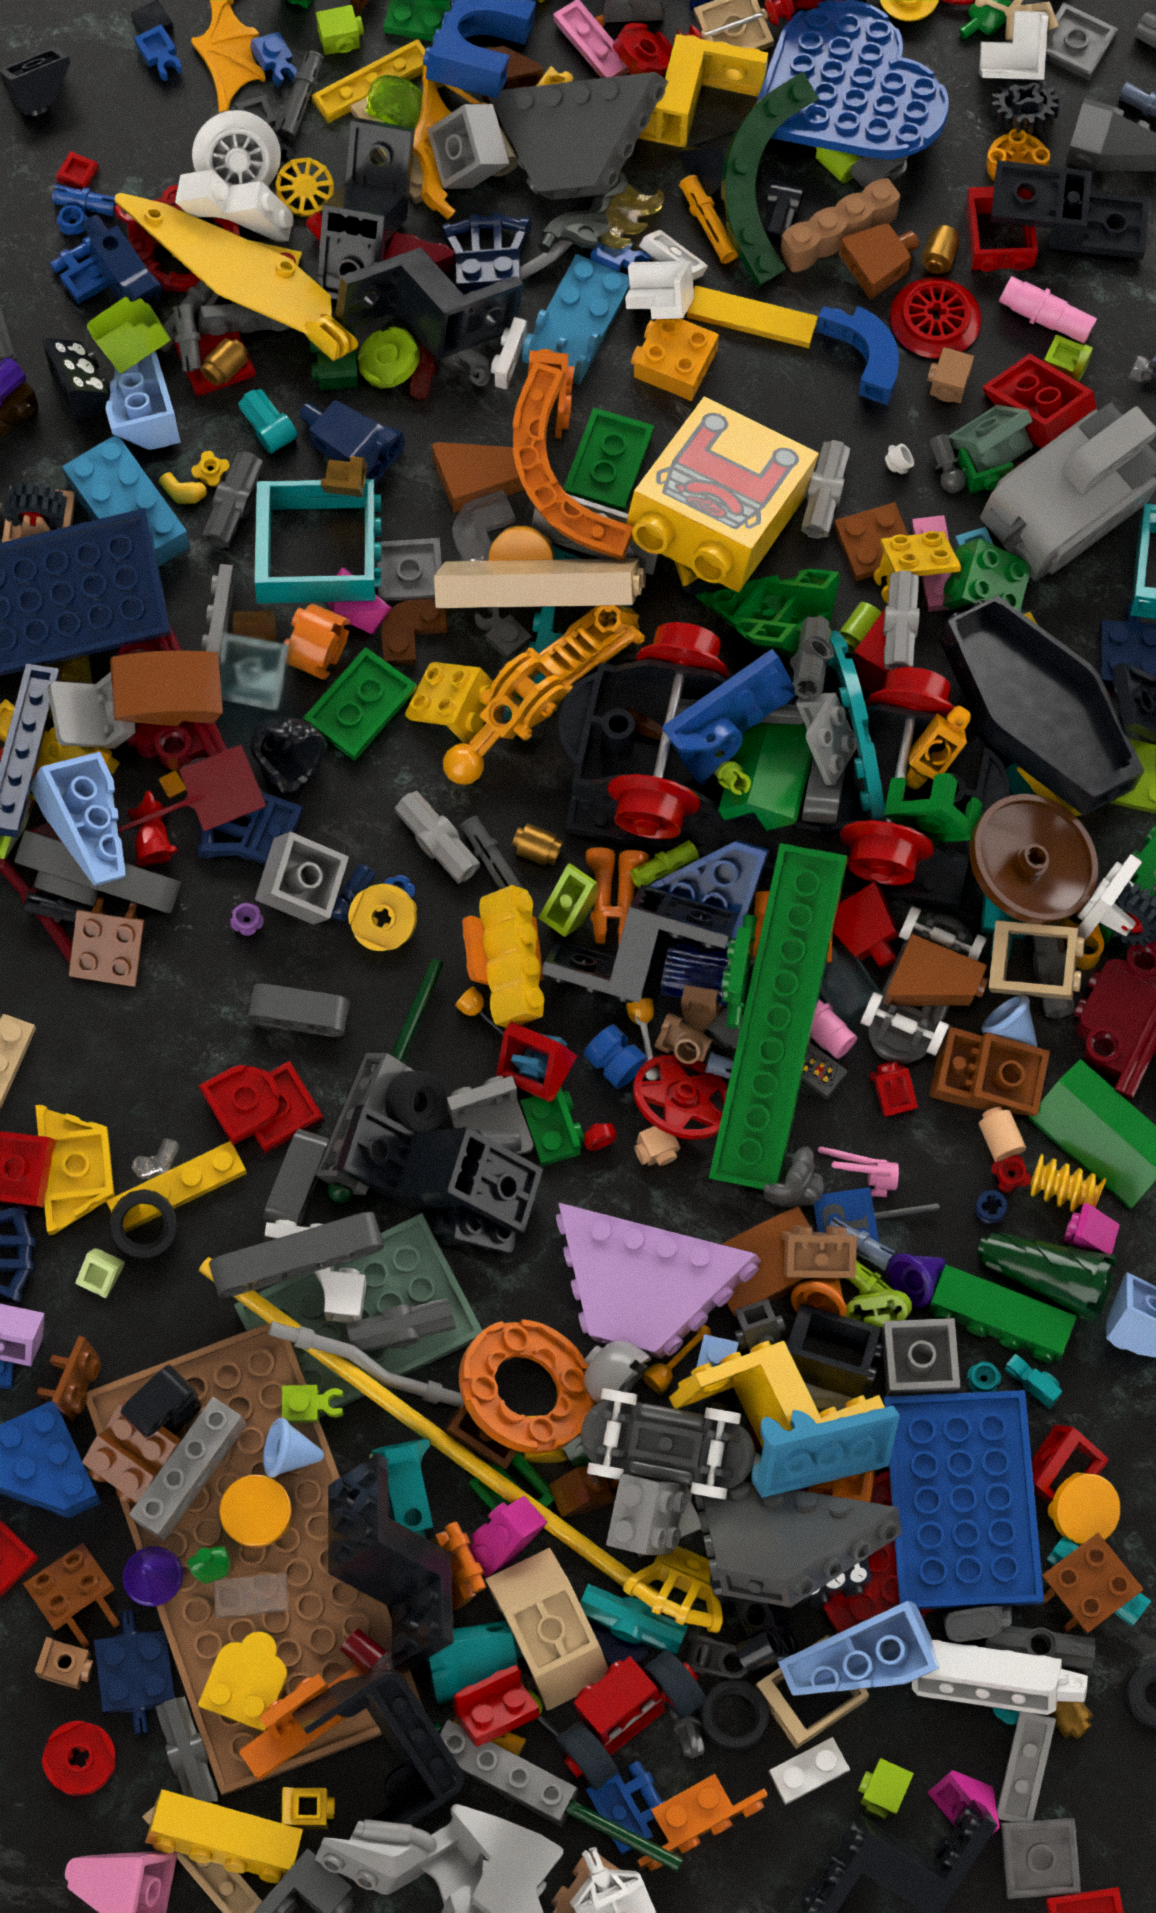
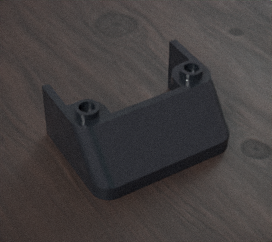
M385 1669L341 1680L292 1713L296 1722L308 1735L337 1714L342 1717H352L367 1708L402 1764L387 1776L384 1783L385 1794L392 1805L371 1820L413 1825L455 1796L463 1786V1771L407 1681L395 1670Z

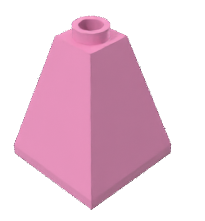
M149 1851L87 1855L72 1858L65 1870V1879L68 1881L67 1888L98 1913H167L177 1852Z

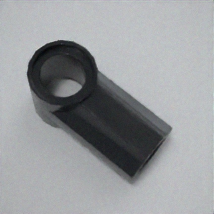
M773 181L766 205L767 212L762 223L763 229L773 246L781 245L783 233L791 227L794 216L798 215L804 194L803 188Z

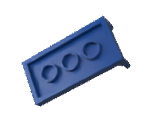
M771 649L662 726V729L684 766L700 785H704L722 763L729 761L739 750L743 740L742 733L760 723L763 718L780 706L787 704L790 699L796 696L795 687L792 685V681L780 658ZM719 751H724L725 754L722 757H716Z

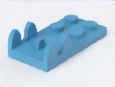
M576 254L546 311L542 309L539 311L534 333L526 335L522 348V361L529 364L530 350L549 349L555 353L569 354L568 366H574L573 383L580 385L624 303L625 296L630 290L629 276Z
M889 1406L816 1424L808 1414L799 1410H793L790 1422L793 1430L790 1431L784 1430L777 1421L765 1417L760 1427L761 1437L764 1441L761 1462L756 1463L753 1467L752 1482L761 1498L888 1467L900 1415L894 1406Z

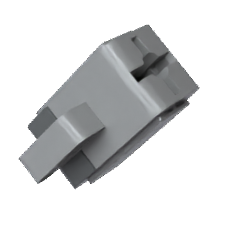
M1113 403L1107 404L1099 411L1093 410L1000 479L983 509L980 520L1009 553L1028 562L1031 567L1029 577L1034 582L1049 572L1051 575L1142 508L1145 503H1148L1156 489V452L1148 444L1156 437V426L1138 406L1132 408L1124 415Z

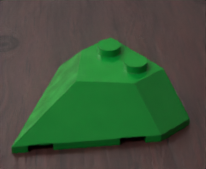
M809 568L798 571L799 575L793 578L779 580L778 575L747 581L739 593L727 587V589H722L715 593H708L706 591L695 595L697 599L754 645L766 651L773 649L778 655L792 658L798 651L801 625L808 616L817 617L820 615L827 619L829 624L831 623L840 573Z

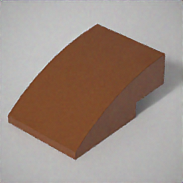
M153 651L114 656L110 659L114 721L178 726L182 721L214 724L223 713L218 652Z
M949 1027L938 1049L929 1097L982 1110L1001 1107L1002 1110H1010L1011 1114L1037 1116L1050 1051L987 1032L981 1036Z
M800 1207L777 1215L721 1244L755 1253L761 1260L757 1265L759 1267L757 1273L747 1282L741 1281L732 1290L734 1293L727 1301V1304L734 1316H736V1309L768 1299L769 1302H775L792 1292L798 1284L813 1279L784 1276L785 1240L781 1239V1232H791V1226L795 1225L810 1226Z

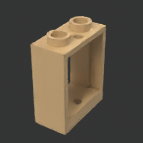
M996 920L989 980L990 992L1073 1000V991L1080 992L1081 971H1076L1077 958H1083L1085 938L1079 937V930L1074 927ZM1011 933L1068 939L1063 986L1006 981Z
M826 1635L825 1637L817 1641L815 1644L829 1638V1636ZM778 1668L756 1684V1687L767 1700L769 1711L796 1749L863 1704L869 1697L868 1688L849 1690L853 1697L805 1729L776 1687V1685L785 1680L781 1668Z

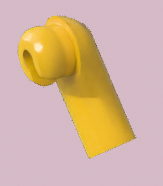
M171 472L163 474L158 481L177 504L197 503L204 499L207 494L203 483H179Z

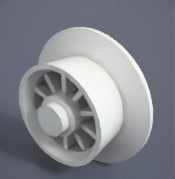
M232 110L213 116L200 128L193 143L192 159L196 172L213 169L229 186L262 181L268 187L278 172L281 152L277 136L267 122L253 113Z

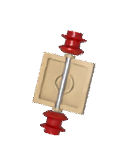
M714 0L694 8V15L701 31L693 25H689L688 33L683 34L678 29L676 34L684 36L693 35L703 40L723 41L733 46L752 47L761 51L774 46V40L766 21L777 27L779 19L783 17L787 21H791V14L795 13L792 0H765L764 8L762 9L757 0Z

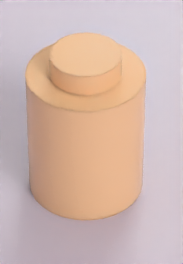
M995 1107L982 1114L983 1119L978 1124L995 1162H1001L1012 1155H1019L1026 1150L1025 1143L1010 1110H1002L1001 1107Z

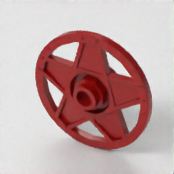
M661 1055L648 1060L640 1067L633 1082V1096L640 1112L658 1129L679 1138L704 1139L719 1132L722 1112L709 1099L719 1090L723 1104H725L728 1087L720 1076L706 1073V1065L698 1060L692 1064H685L679 1061L675 1055ZM658 1066L660 1081L642 1082L645 1074ZM681 1066L692 1068L703 1075L689 1077ZM647 1102L663 1107L664 1120L650 1109ZM691 1119L709 1126L703 1129H684Z

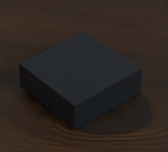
M155 0L131 12L132 20L141 34L158 25H162L166 32L173 29V22L159 0Z

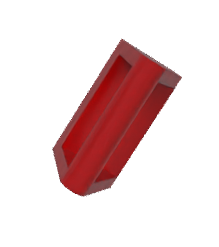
M510 1021L503 1034L496 1076H503L504 1078L512 1076L517 1088L551 1102L558 1093L577 1055L563 1044ZM528 1048L548 1057L544 1084L513 1071L515 1065L511 1062L513 1054L521 1056L524 1049Z
M1055 1424L1031 1460L1034 1494L1047 1504L1053 1501L1055 1492L1049 1486L1075 1448L1092 1459L1084 1473L1100 1475L1109 1461L1098 1448L1074 1427Z

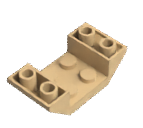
M550 1548L485 1579L500 1612H503L533 1676L531 1679L547 1711L577 1697L578 1693L585 1686L591 1683L595 1685L606 1676L605 1673L608 1667L601 1647L567 1576Z

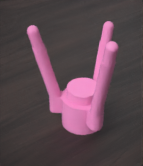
M825 1147L818 1148V1152L821 1154L860 1163L834 1161L832 1167L868 1173V1185L874 1186V1189H871L872 1197H887V1190L897 1189L899 1177L898 1163L872 1159Z

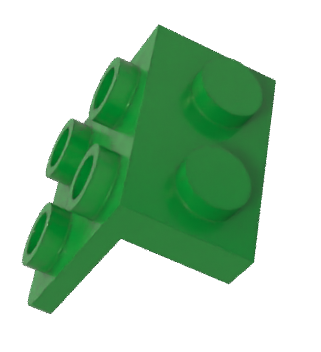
M980 538L958 546L954 553L961 565V571L951 572L950 577L946 581L944 586L945 597L942 606L955 610L969 604L975 605L981 600L988 601L999 596L1020 612L1031 572L1028 562Z

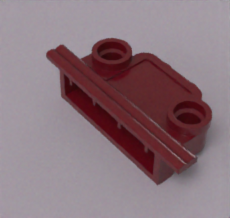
M171 627L172 635L121 647L117 656L153 651H179L182 649ZM182 721L178 726L135 722L136 733L126 740L129 748L135 746L137 752L145 758L159 755L161 763L172 770L182 769V766L191 763L192 759L203 756L204 758L211 757L227 750L216 723Z
M1154 941L1146 946H1141L1140 943L1138 946L1131 945L1126 955V961L1111 959L1105 963L1102 971L1095 968L1087 986L1093 990L1088 999L1081 998L1074 1013V1016L1079 1017L1077 1033L1082 1039L1086 1040L1083 1053L1085 1062L1091 1068L1118 1080L1115 1090L1132 1099L1156 1050V943Z

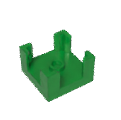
M950 773L935 775L930 799L903 801L907 780L904 777L891 778L884 816L892 823L923 832L939 843L970 840L972 830L980 818L983 803L978 798L971 797V801L966 805L965 815L953 805L957 779Z

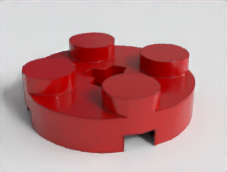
M629 23L625 25L614 41L613 49L628 66V72L631 75L656 72L664 77L667 73L673 49L672 44L659 31L655 35L647 31L648 25L643 23Z
M71 1721L54 1730L47 1740L48 1743L45 1746L42 1757L44 1772L57 1789L69 1796H84L98 1791L115 1772V1746L106 1731L97 1725L85 1723L84 1721ZM79 1749L82 1753L89 1752V1757L85 1760L86 1765L82 1768L77 1764L71 1766L69 1762L74 1758L73 1751Z

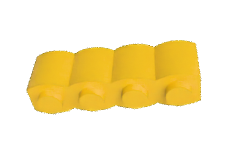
M514 885L481 897L479 904L480 917L484 926L483 946L488 959L486 969L487 980L492 992L490 997L491 1014L495 1025L506 1028L510 1021L523 1025L539 1019L543 1016L544 995L539 987L541 966L535 955L537 933L531 922L533 900L528 890Z

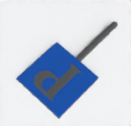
M870 1187L823 1194L822 1198L813 1204L818 1232H825L826 1226H829L833 1218L836 1217L860 1232L864 1230L870 1233L869 1237L878 1243L876 1219L936 1211L940 1208L939 1204L936 1203L874 1213Z

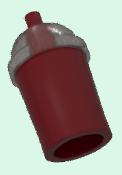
M359 1628L347 1638L340 1648V1651L364 1675L392 1669V1652L386 1651Z

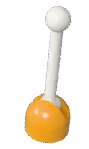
M642 998L640 1003H626V1008L630 1020L641 1027L645 1054L648 1060L653 1058L647 1023L654 1017L653 999ZM653 1068L646 1073V1077L652 1081L656 1080L659 1077V1070Z

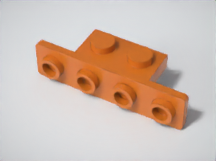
M353 1666L327 1686L318 1673L313 1678L309 1677L302 1680L296 1686L295 1691L284 1699L272 1702L266 1708L265 1713L259 1716L267 1730L239 1751V1754L254 1776L261 1780L346 1718L337 1714L307 1735L292 1716L293 1712L337 1682L364 1674L356 1666Z
M713 1774L651 1809V1813L668 1842L662 1847L670 1852L680 1849L681 1853L684 1854L701 1844L699 1837L707 1832L712 1831L715 1836L733 1825L730 1819L743 1813L745 1818L763 1809L762 1801L767 1798L768 1794L764 1788L733 1806L718 1778ZM648 1856L640 1858L636 1863L639 1870L648 1867L650 1872L663 1866V1864Z

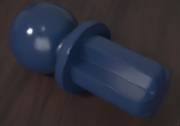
M364 864L359 865L346 885L341 884L340 887L345 892L337 895L331 914L332 918L338 921L349 919V908L353 899L359 892L367 889L376 877V873L370 867Z

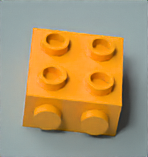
M680 318L650 320L644 333L646 340L642 347H636L631 359V364H634V378L692 401L718 350L719 334Z

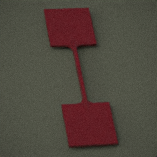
M240 744L179 769L187 788V797L184 801L127 823L117 829L119 834L177 809L189 806L195 809L205 832L267 806L243 747ZM49 823L30 830L31 832L61 841Z

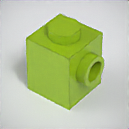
M352 5L316 12L317 30L324 55L338 52L347 53L353 49L360 48L359 35H364V28L361 16L355 17Z
M880 1758L873 1774L866 1771L858 1789L859 1792L864 1794L860 1803L867 1806L865 1811L882 1820H886L887 1816L894 1819L914 1773Z

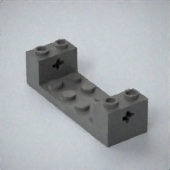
M307 1848L253 1913H293L298 1906L295 1902L298 1896L318 1913H350L356 1905L353 1900L356 1895L353 1887L337 1873L328 1871L321 1863L315 1861L316 1855Z

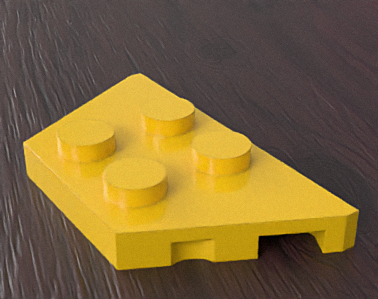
M35 1105L38 1136L51 1137L56 1140L44 1198L48 1235H54L115 1196L109 1133L106 1126L94 1122H84L79 1117L67 1113L63 1115L48 1110L46 1106Z

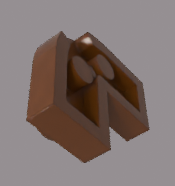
M435 598L407 600L392 607L382 622L383 660L391 666L416 665L415 635L447 633L446 608H436Z

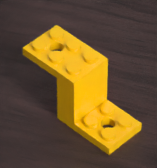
M676 34L665 79L668 81L665 94L657 102L650 115L647 127L642 130L638 138L686 148L702 85L758 97L766 76L768 52L752 47L733 46L723 41L703 40L693 35L684 36Z
M769 1341L762 1342L750 1349L751 1353L741 1356L740 1352H735L720 1361L721 1364L712 1367L710 1363L701 1365L691 1371L692 1376L678 1383L679 1389L669 1397L674 1409H680L734 1388L762 1448L764 1441L761 1437L760 1427L765 1417L777 1421L784 1430L790 1431L793 1430L790 1425L793 1410H799L808 1414L816 1424L841 1417L885 1408L879 1395L867 1400L862 1395L848 1401L845 1404L846 1408L839 1411L834 1406L819 1413L784 1341L773 1345Z

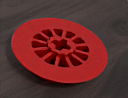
M929 277L911 282L899 291L890 309V324L898 341L911 352L927 358L940 359L943 347L963 352L975 341L981 328V311L974 296L964 286L945 278ZM934 294H941L939 300H935ZM924 295H928L929 301L924 297ZM944 296L950 297L948 301L943 302ZM938 311L940 319H933L932 312ZM925 328H929L927 334L922 332V330H924ZM943 329H945L949 334L945 335ZM933 330H936L939 336H933Z

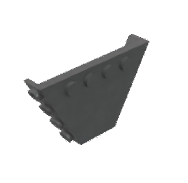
M651 72L506 89L501 91L498 99L489 97L494 106L497 120L501 121L506 136L517 152V163L529 175L527 183L536 195L542 194L550 200L608 194L611 187L616 184L619 172L626 159L633 153L634 145L639 135L647 127L650 115L657 102L663 98L668 81L658 73Z
M747 1481L729 1488L726 1500L694 1494L697 1509H705V1511L698 1512L702 1533L710 1532V1535L703 1536L707 1557L715 1556V1559L709 1560L712 1581L720 1580L722 1593L725 1596L792 1607L902 1534L898 1507L800 1490H792L761 1498L753 1482Z

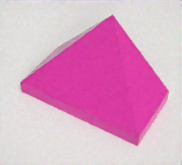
M341 568L336 576H350L353 574L347 569ZM376 594L375 601L328 602L332 612L350 619V624L370 634L376 632L383 619L391 610V607Z
M952 1770L927 1792L955 1827L954 1821L960 1809L965 1805L969 1806L972 1800L975 1799L986 1806L998 1825L992 1835L1000 1829L993 1786Z

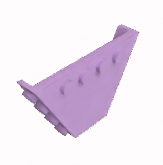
M559 1203L561 1213L556 1214V1221L561 1235L566 1234L568 1246L564 1247L563 1250L568 1267H573L576 1279L571 1280L574 1297L576 1300L581 1299L583 1312L579 1313L580 1325L583 1333H588L599 1343L609 1344L610 1342L621 1340L632 1343L651 1357L662 1359L666 1354L671 1356L682 1346L683 1337L691 1330L697 1331L708 1320L707 1314L716 1305L718 1307L723 1306L734 1293L732 1290L741 1281L747 1282L759 1269L757 1265L761 1260L755 1253Z

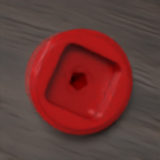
M595 1123L584 1133L583 1143L587 1150L594 1151L613 1143L618 1135L612 1123Z

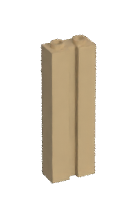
M624 558V560L444 562L434 575L436 608L633 605L636 596L641 595V590L645 588L646 584L645 568H640L639 558Z

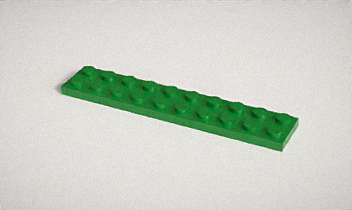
M782 843L779 845L709 1179L760 1190H763L765 1184L780 1183L848 861L846 855Z

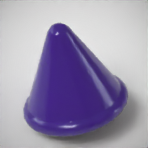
M905 1253L897 1254L892 1257L888 1265L890 1285L893 1290L905 1293L910 1298L912 1307L923 1308L932 1301L935 1288L946 1265L945 1260L941 1257L917 1256Z
M155 1546L143 1548L133 1554L125 1565L122 1579L124 1589L127 1595L137 1604L149 1607L162 1605L171 1600L180 1589L183 1580L182 1565L175 1554L168 1549Z

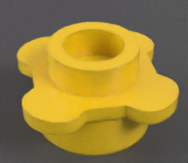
M205 451L201 454L200 462L192 467L191 472L193 477L200 478L204 484L217 486L223 480L224 472L229 471L230 464L226 459L221 460L215 457L212 451ZM210 466L214 468L211 471L208 470V467Z

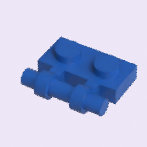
M89 236L82 239V244L70 251L65 249L58 253V258L49 262L55 274L65 268L67 269L66 272L60 275L61 282L78 304L108 287V284L90 257L79 264L77 262L89 254L91 240Z
M636 1761L627 1767L633 1778L630 1782L624 1784L618 1773L596 1791L591 1787L586 1789L585 1792L598 1814L647 1840L653 1838L647 1826L650 1822L655 1821L651 1809L665 1801H662L653 1786L654 1778L650 1772H645L640 1761ZM639 1791L649 1807L648 1810L640 1813L631 1797L632 1794ZM611 1837L621 1856L633 1850V1848Z

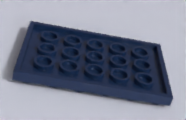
M146 508L0 543V676L24 671L26 664L45 666L172 635L149 515Z

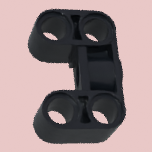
M167 1365L157 1372L124 1404L120 1413L145 1438L152 1436L162 1426L176 1435L197 1415L202 1408V1404L195 1389L171 1365Z
M710 1576V1584L715 1596L722 1603L735 1604L747 1637L736 1643V1652L745 1669L748 1671L767 1670L778 1665V1661L799 1652L797 1640L790 1629L782 1606L725 1596L722 1593L720 1580L713 1582L712 1576ZM761 1606L764 1608L766 1613V1617L763 1623L759 1619L758 1615Z

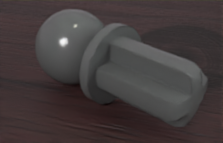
M947 434L935 436L930 439V445L937 462L935 469H943L940 478L941 486L949 493H957L966 484L964 472L956 468L954 464L959 462L960 459L955 457Z
M670 1708L671 1717L676 1721L673 1726L674 1732L680 1737L683 1754L691 1759L704 1753V1745L700 1733L702 1722L701 1719L696 1717L698 1708L684 1719L679 1717Z

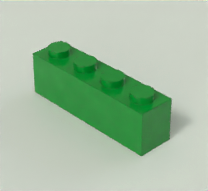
M948 1265L944 1267L928 1309L929 1312L934 1313L933 1316L936 1319L955 1318V1322L967 1326L966 1330L980 1337H985L986 1334L1000 1339L999 1343L1013 1350H1018L1019 1347L1033 1352L1032 1356L1046 1363H1051L1052 1360L1060 1361L1077 1318L1076 1315Z

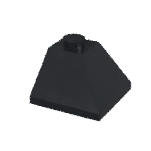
M53 47L1 69L0 75L18 110L24 115L36 116L47 111L46 106L54 103L71 61L68 55Z
M735 131L679 150V155L689 176L695 175L698 177L706 195L710 196L713 201L721 198L723 164ZM761 159L757 168L755 185L761 184L763 168Z

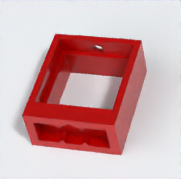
M968 187L965 207L971 270L990 272L996 269L1012 268L1014 270H1025L1027 268H1034L1038 254L1036 227L1022 225L1024 248L980 249L977 214H991L994 187ZM1028 190L1017 192L1018 196L1022 199L1028 200L1033 198L1032 192Z

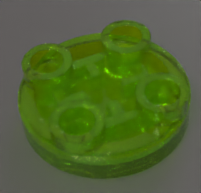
M383 75L376 78L368 90L366 111L370 116L380 118L385 123L415 128L421 111L423 93L417 86L404 78L394 75Z

